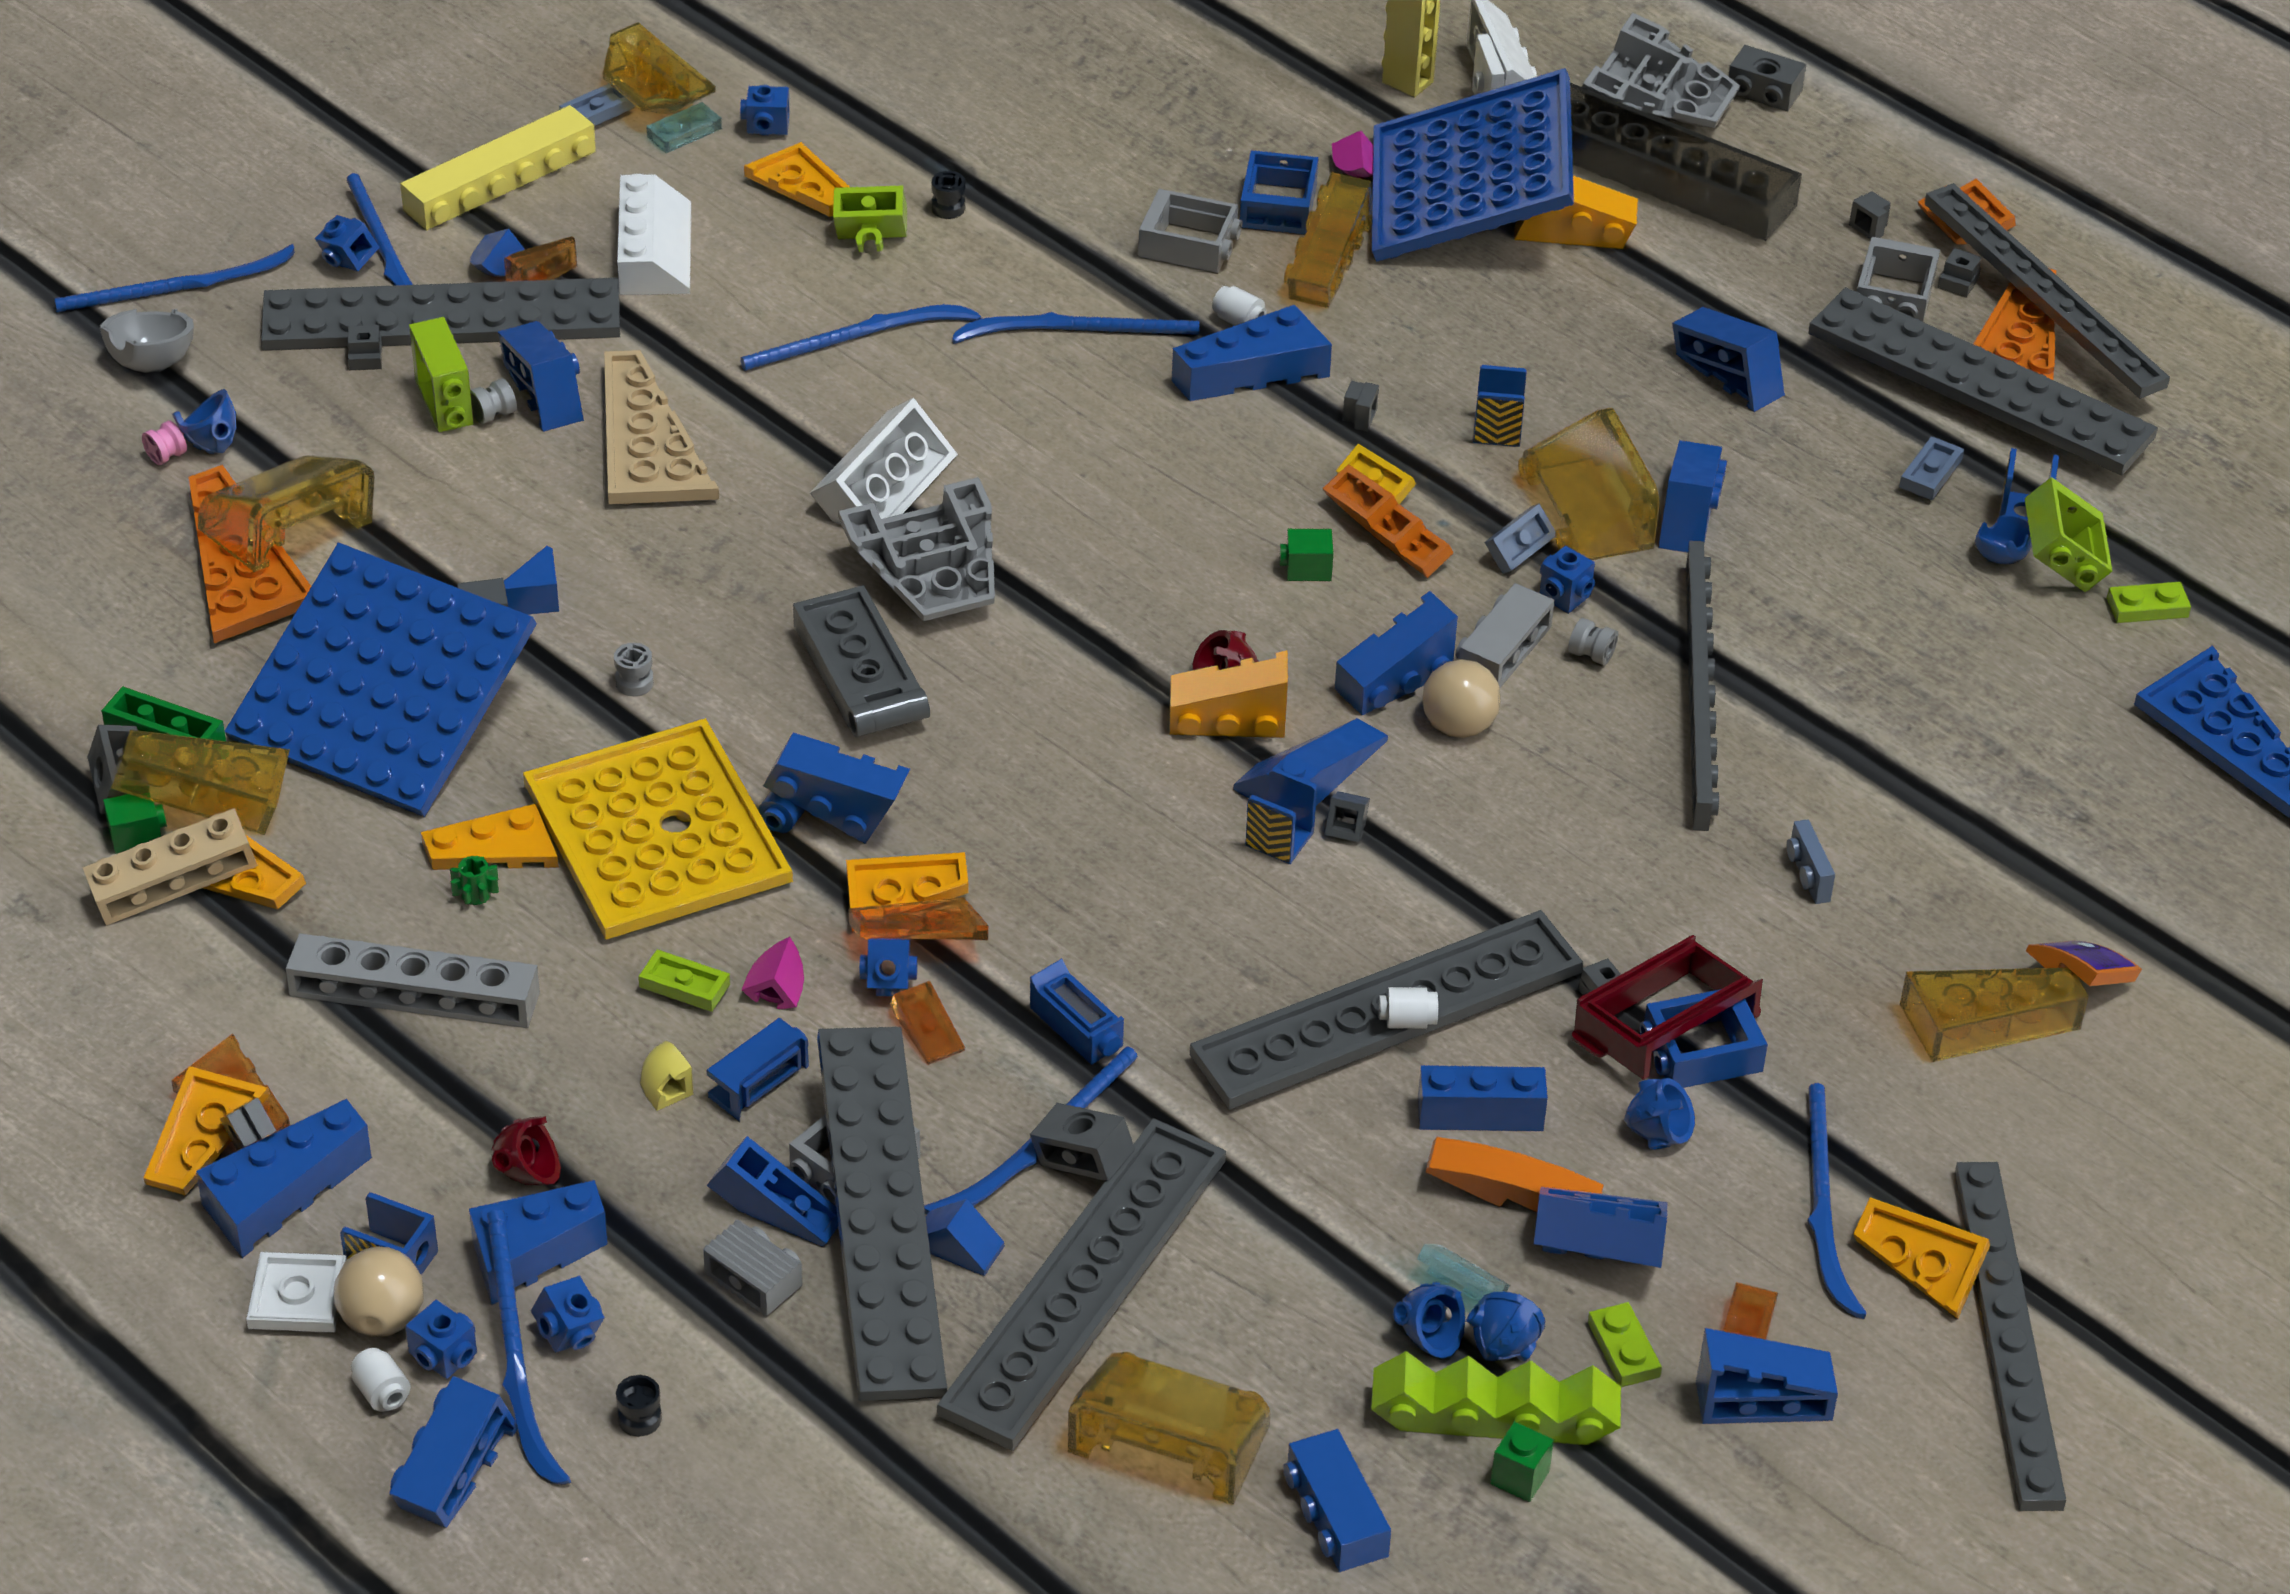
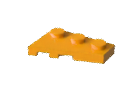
M189 1066L143 1177L145 1184L186 1196L198 1182L196 1171L212 1164L231 1142L220 1118L255 1098H259L261 1104H263L270 1095L269 1089L264 1086Z
M1871 1197L1854 1231L1855 1240L1957 1319L1961 1314L1990 1247L1988 1238Z

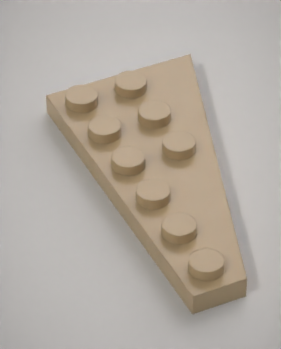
M640 350L605 351L609 504L719 500L717 484L715 481H711L705 463L698 458L694 451L692 440L676 412L672 411L669 407L668 398L664 391H660L656 384L655 375Z

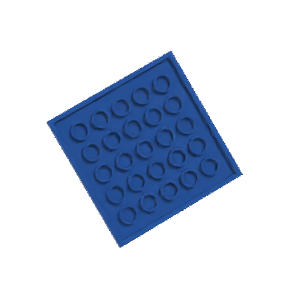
M1566 68L1374 125L1372 253L1376 261L1396 258L1401 254L1419 249H1427L1439 243L1461 239L1467 235L1484 230H1492L1518 220H1527L1532 216L1553 210H1561L1566 206L1574 204L1570 77Z
M338 542L225 729V734L233 741L425 817L537 623L533 616Z

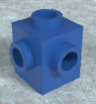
M769 85L748 86L747 99H741L740 119L747 120V133L788 135L790 118L789 87Z
M336 215L327 222L324 229L315 238L322 249L321 254L326 262L334 267L341 266L354 271H359L380 248L363 222L357 218L350 219Z
M1565 545L1557 553L1549 555L1543 561L1540 567L1541 583L1539 593L1554 599V606L1569 614L1591 596L1595 585V580L1593 579L1595 562Z
M868 939V955H860L859 975L860 979H867V988H876V996H900V989L909 988V980H917L918 957L910 956V939ZM889 960L895 964L894 974H886L882 970L883 961Z
M581 1276L544 1287L531 1309V1313L537 1321L540 1334L549 1341L555 1353L571 1347L573 1350H579L588 1346L596 1338L595 1333L605 1318L599 1301L592 1297Z
M437 1299L405 1325L409 1353L415 1357L424 1369L434 1370L445 1379H448L459 1368L466 1367L477 1353L473 1322L465 1314L454 1312Z

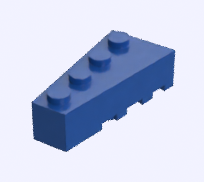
M1294 304L1173 348L1172 382L1189 401L1234 394V389L1239 387L1252 388L1253 390L1264 389L1267 382L1285 380L1287 384L1301 382L1302 376L1316 374L1317 379L1330 377L1332 344Z

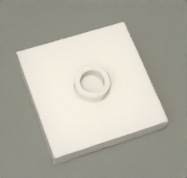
M1488 34L1477 35L1472 83L1474 95L1504 87L1505 73L1491 37Z
M260 1252L246 1319L248 1329L335 1332L339 1312L335 1307L334 1282L347 1260L346 1255Z

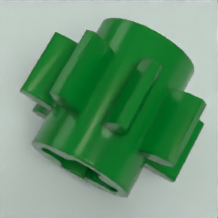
M469 856L463 858L458 864V868L450 869L452 896L461 895L462 900L467 905L487 903L491 893L499 892L497 865L488 866L484 857Z

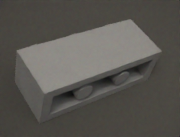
M1514 583L1505 595H1499L1490 613L1487 616L1483 615L1480 617L1472 634L1468 638H1462L1456 650V658L1480 663L1491 671L1499 683V688H1501L1552 627L1554 599Z

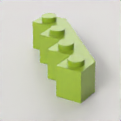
M1405 1351L1374 1367L1371 1410L1398 1430L1406 1432L1503 1439L1515 1421L1554 1439V1443L1588 1445L1621 1428V1386L1594 1365L1559 1382L1531 1360L1496 1377L1470 1356L1434 1372Z

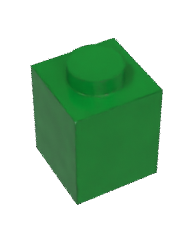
M1287 529V544H1280L1279 564L1280 566H1286L1287 581H1332L1334 555L1332 529Z
M151 790L103 799L108 829L115 854L161 837L160 828L167 827L163 805L154 804Z
M1514 1421L1494 1451L1490 1484L1531 1502L1550 1472L1554 1439Z

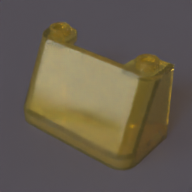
M1613 408L1596 410L1523 452L1522 458L1518 460L1520 477L1522 480H1527L1531 486L1539 485L1542 482L1561 518L1560 529H1556L1555 532L1556 544L1559 550L1566 545L1590 560L1654 549L1659 513L1658 490Z
M314 455L302 456L206 496L199 508L198 529L253 572L269 566V559L266 558L269 549L274 544L278 547L285 544V529L332 509H335L334 513L342 519L348 518V522L356 528L372 523L374 471L364 462L357 459Z
M1129 1352L1112 1353L1077 1392L1069 1408L1068 1453L1088 1459L1096 1445L1101 1444V1450L1109 1452L1115 1440L1193 1465L1192 1479L1201 1481L1202 1477L1205 1476L1215 1487L1213 1499L1234 1505L1270 1426V1408L1263 1397L1256 1392L1244 1391L1139 1358Z

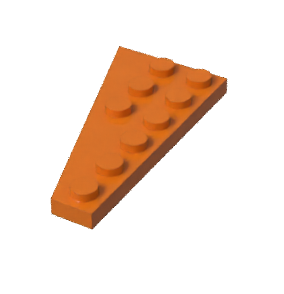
M220 465L189 476L214 644L296 613L312 586L225 467Z

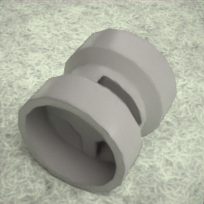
M504 378L491 382L490 386L486 389L477 387L470 390L472 413L480 424L494 420L495 414L505 416L515 412L517 409L513 390Z
M1581 618L1576 623L1571 634L1568 651L1580 657L1585 654L1591 656L1592 661L1605 666L1615 651L1619 635L1618 631L1609 627L1598 628L1593 621Z
M627 643L617 648L614 653V666L617 670L615 679L618 691L627 696H641L649 692L654 685L653 671L651 669V650L640 643Z

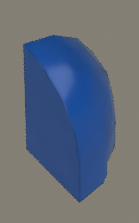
M505 229L485 235L473 251L470 262L484 274L493 277L507 276L519 269L529 254L510 229Z

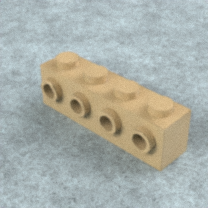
M233 808L185 828L177 829L152 841L138 844L134 848L111 857L100 859L93 864L83 867L95 902L107 926L258 865L236 810Z

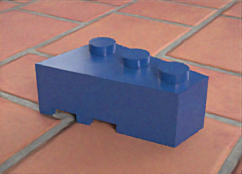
M1701 307L1672 323L1676 355L1706 377L1714 375L1724 383L1723 389L1730 395L1737 392L1748 401L1746 406L1753 412L1785 395L1779 341L1776 331L1705 307Z
M539 321L498 331L504 365L519 391L526 389L532 399L527 400V405L531 411L538 410L539 425L542 431L584 421L576 375L580 373L576 355L570 353L566 349L565 344L559 342L551 330L548 331Z
M1679 440L1668 481L1659 548L1687 553L1689 541H1704L1705 544L1711 509H1718L1722 485L1725 479L1727 460H1720L1722 447Z
M1431 591L1421 597L1423 604L1406 616L1401 612L1394 617L1393 621L1396 625L1380 637L1373 633L1336 662L1335 690L1361 715L1381 708L1401 696L1413 693L1418 688L1424 686L1434 670L1446 662L1454 661L1458 616Z
M792 733L777 757L763 786L810 812L813 816L824 820L847 835L866 844L895 801L910 768L898 765L897 769L893 770L874 764V757L863 754L861 759L839 753V746Z
M595 1180L469 1209L472 1241L491 1305L497 1303L499 1298L487 1219L489 1211L503 1210L505 1214L514 1288L522 1283L528 1287L538 1281L539 1274L557 1265L562 1269L607 1245L605 1211Z
M1541 1187L1534 1244L1541 1245L1542 1250L1548 1253L1566 1254L1568 1250L1584 1253L1586 1257L1595 1259L1610 1258L1661 1268L1668 1202Z
M1705 1328L1696 1377L1702 1424L1833 1421L1838 1391L1830 1352Z
M455 1376L451 1378L447 1388L444 1387L439 1391L435 1398L433 1413L426 1426H422L415 1434L410 1456L404 1466L398 1467L391 1480L389 1494L400 1509L442 1527H448L476 1488V1483L471 1480L482 1464L491 1467L498 1457V1453L493 1451L500 1439L504 1434L513 1437L518 1430L516 1420L500 1395Z

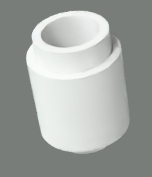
M1227 286L1221 287L1213 299V311L1217 313L1219 318L1235 326L1266 315L1265 303L1262 299L1235 286L1230 288Z
M1388 987L1387 995H1379V1020H1386L1387 1028L1427 1029L1428 1024L1437 1025L1438 993L1428 992L1427 988Z
M368 1348L360 1352L352 1361V1379L374 1410L379 1412L390 1411L404 1403L410 1392V1382L387 1352L381 1351L378 1348Z

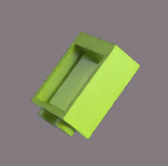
M440 317L409 324L415 381L438 433L474 425L468 368L445 318Z
M2052 477L2025 497L2033 557L2084 592H2087L2113 572L2102 512ZM2075 507V509L2069 510L2068 508Z

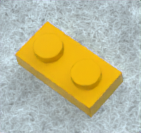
M1359 443L1336 470L1338 474L1348 464L1393 494L1399 505L1416 485L1412 476Z

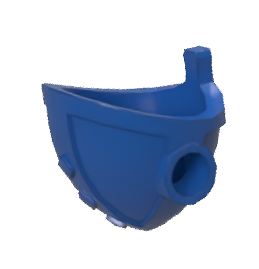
M225 389L219 390L210 396L185 420H183L179 411L172 413L184 438L199 450H205L209 454H221L233 443V437L237 429L236 412L231 398Z
M1671 1078L1649 1079L1638 1082L1639 1092L1632 1099L1625 1113L1624 1120L1626 1124L1636 1134L1648 1141L1649 1150L1664 1149L1671 1145L1687 1142L1692 1136L1695 1127V1112L1691 1099L1685 1089Z
M1440 1282L1420 1284L1419 1287L1409 1291L1406 1297L1395 1305L1393 1310L1394 1320L1399 1325H1403L1409 1338L1424 1352L1438 1358L1452 1356L1459 1348L1464 1336L1466 1319L1465 1306L1461 1296L1462 1292L1451 1286L1440 1284ZM1447 1307L1450 1309L1452 1314V1317L1449 1321L1446 1318Z
M1492 1292L1484 1295L1478 1304L1473 1307L1466 1319V1322L1473 1326L1477 1348L1482 1357L1487 1361L1507 1360L1517 1357L1522 1362L1526 1361L1534 1352L1537 1345L1536 1341L1545 1329V1317L1541 1309L1533 1301L1510 1292Z

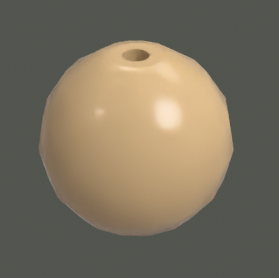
M1459 659L1446 662L1434 670L1424 684V713L1433 727L1447 736L1465 738L1478 735L1491 726L1499 713V683L1489 669L1476 661Z
M389 1247L364 1249L346 1260L334 1282L335 1307L345 1323L358 1333L373 1337L393 1335L415 1318L423 1303L422 1276L411 1259L398 1250Z

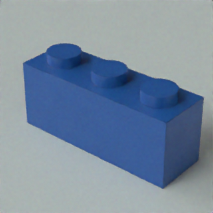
M1421 1065L1418 1089L1419 1130L1544 1131L1548 1100L1545 1067Z
M1339 1429L1289 1443L1288 1462L1283 1465L1285 1479L1291 1489H1297L1301 1497V1508L1308 1523L1314 1522L1318 1530L1319 1544L1325 1557H1332L1339 1572L1389 1557L1391 1528Z

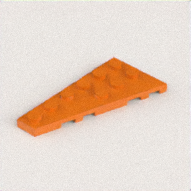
M2010 282L1973 345L1982 347L1991 353L2054 380L2055 322Z

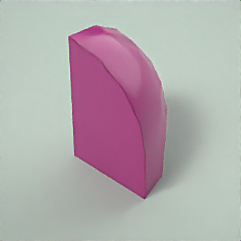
M1361 130L1332 143V156L1336 167L1347 175L1356 178L1373 176V144Z
M791 937L774 944L752 965L743 984L742 991L753 1001L758 1002L759 998H762L768 1002L778 1003L777 1009L797 1007L803 990L804 972L798 949Z

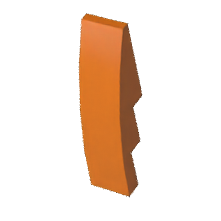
M1348 464L1322 488L1356 522L1427 578L1454 554L1447 542L1426 529L1422 520L1399 505L1393 494Z
M1436 1137L1434 1139L1425 1171L1498 1207H1501L1506 1199H1510L1535 1212L1538 1211L1541 1187L1602 1194L1604 1184L1566 1168L1521 1153L1480 1143Z

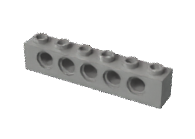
M300 933L286 966L289 995L291 997L522 1028L529 1027L540 994L537 965Z

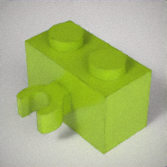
M903 185L834 188L833 219L838 239H856L859 252L864 251V243L866 241L874 240L877 252L882 251L884 245L882 238L907 237V203Z

